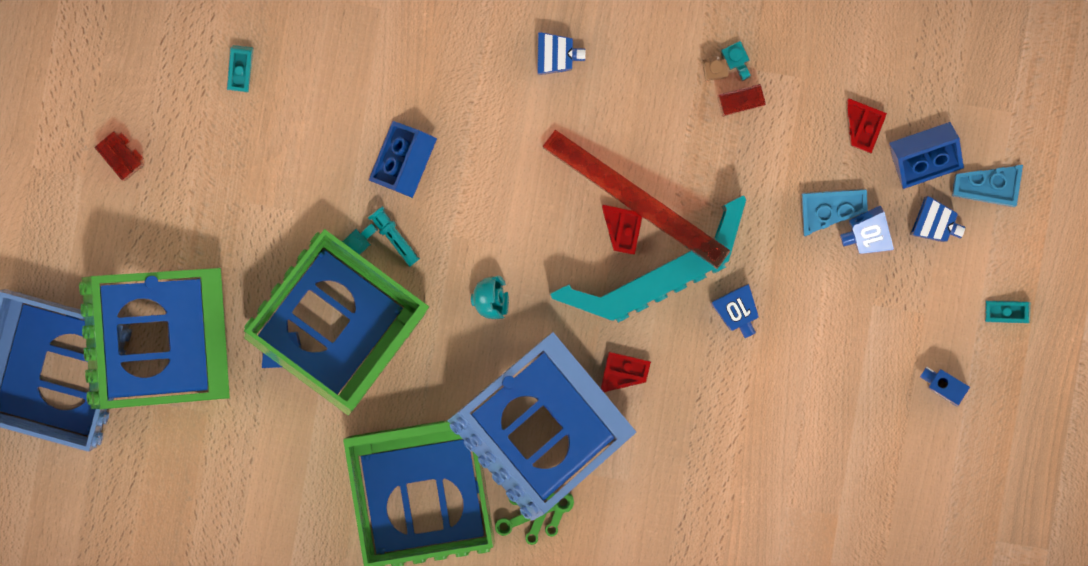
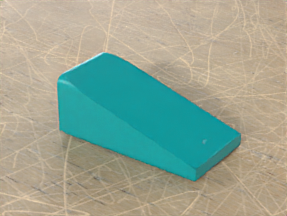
M232 45L230 48L227 90L249 92L253 47Z
M986 301L985 322L1030 323L1031 302Z

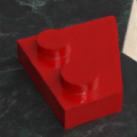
M848 98L846 103L850 146L871 154L887 113Z
M602 205L613 251L635 255L643 213Z
M609 352L600 389L605 393L646 383L651 361Z

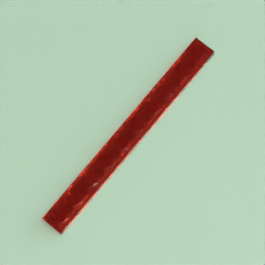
M554 130L543 145V149L716 269L719 268L730 253V250L557 130Z

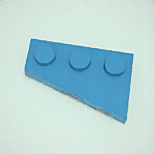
M1023 165L956 174L952 196L1015 208L1018 202Z
M855 189L801 193L803 236L805 237L815 231L830 227V225L867 212V190Z

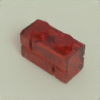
M761 84L717 96L722 117L766 105Z
M113 131L94 148L122 181H127L144 166L141 161L144 157L137 149L132 150L127 145L130 141L122 132L118 134L116 131Z

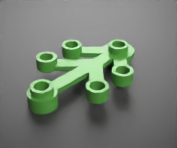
M552 493V494L547 498V500H549V499L554 495V493ZM570 493L563 497L568 501L565 506L560 505L558 502L544 515L535 519L530 532L525 536L528 544L534 545L537 543L538 533L546 514L554 510L552 521L546 526L545 532L550 537L558 533V525L563 513L569 512L574 506V499ZM509 499L511 504L518 505L516 502H513ZM522 514L512 519L501 518L496 522L495 530L499 535L506 536L511 533L513 527L528 522L530 519L525 518ZM501 523H507L508 528L506 530H501ZM554 526L556 528L555 533L550 534L547 531L548 527ZM530 534H534L536 536V540L534 542H530L528 540V536Z

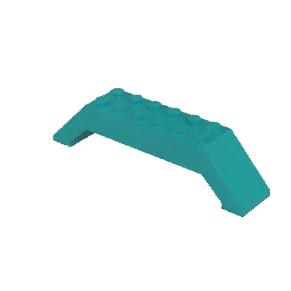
M743 195L721 206L723 214L713 240L601 297L573 290L570 284L551 293V298L611 321L616 319L619 323L630 317L629 312L635 310L638 313L649 307L647 303L653 300L655 303H658L668 298V292L673 290L674 293H677L687 288L686 283L690 281L697 283L707 278L705 273L721 271L726 268L725 263L730 260L746 203L745 196Z

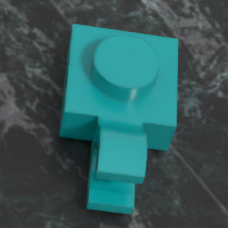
M741 41L722 49L721 53L724 59H726L729 69L736 68L742 81L750 78L751 74L744 64L749 62L750 59Z
M370 224L361 233L358 229H355L342 242L360 255L371 245L367 239L378 229L373 224Z

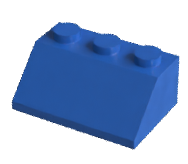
M392 121L369 181L413 198L437 138L415 128Z
M951 122L889 143L892 159L903 189L964 168L960 138Z

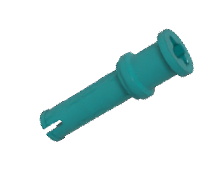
M382 206L370 215L368 219L375 223L380 230V235H385L410 267L420 258L395 228L396 222L390 220L384 212L385 208Z

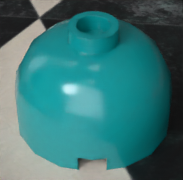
M501 276L484 278L477 283L474 293L471 294L472 306H475L477 312L485 318L504 319L503 315L508 313L509 295L508 292L504 293L502 286H505L506 283Z

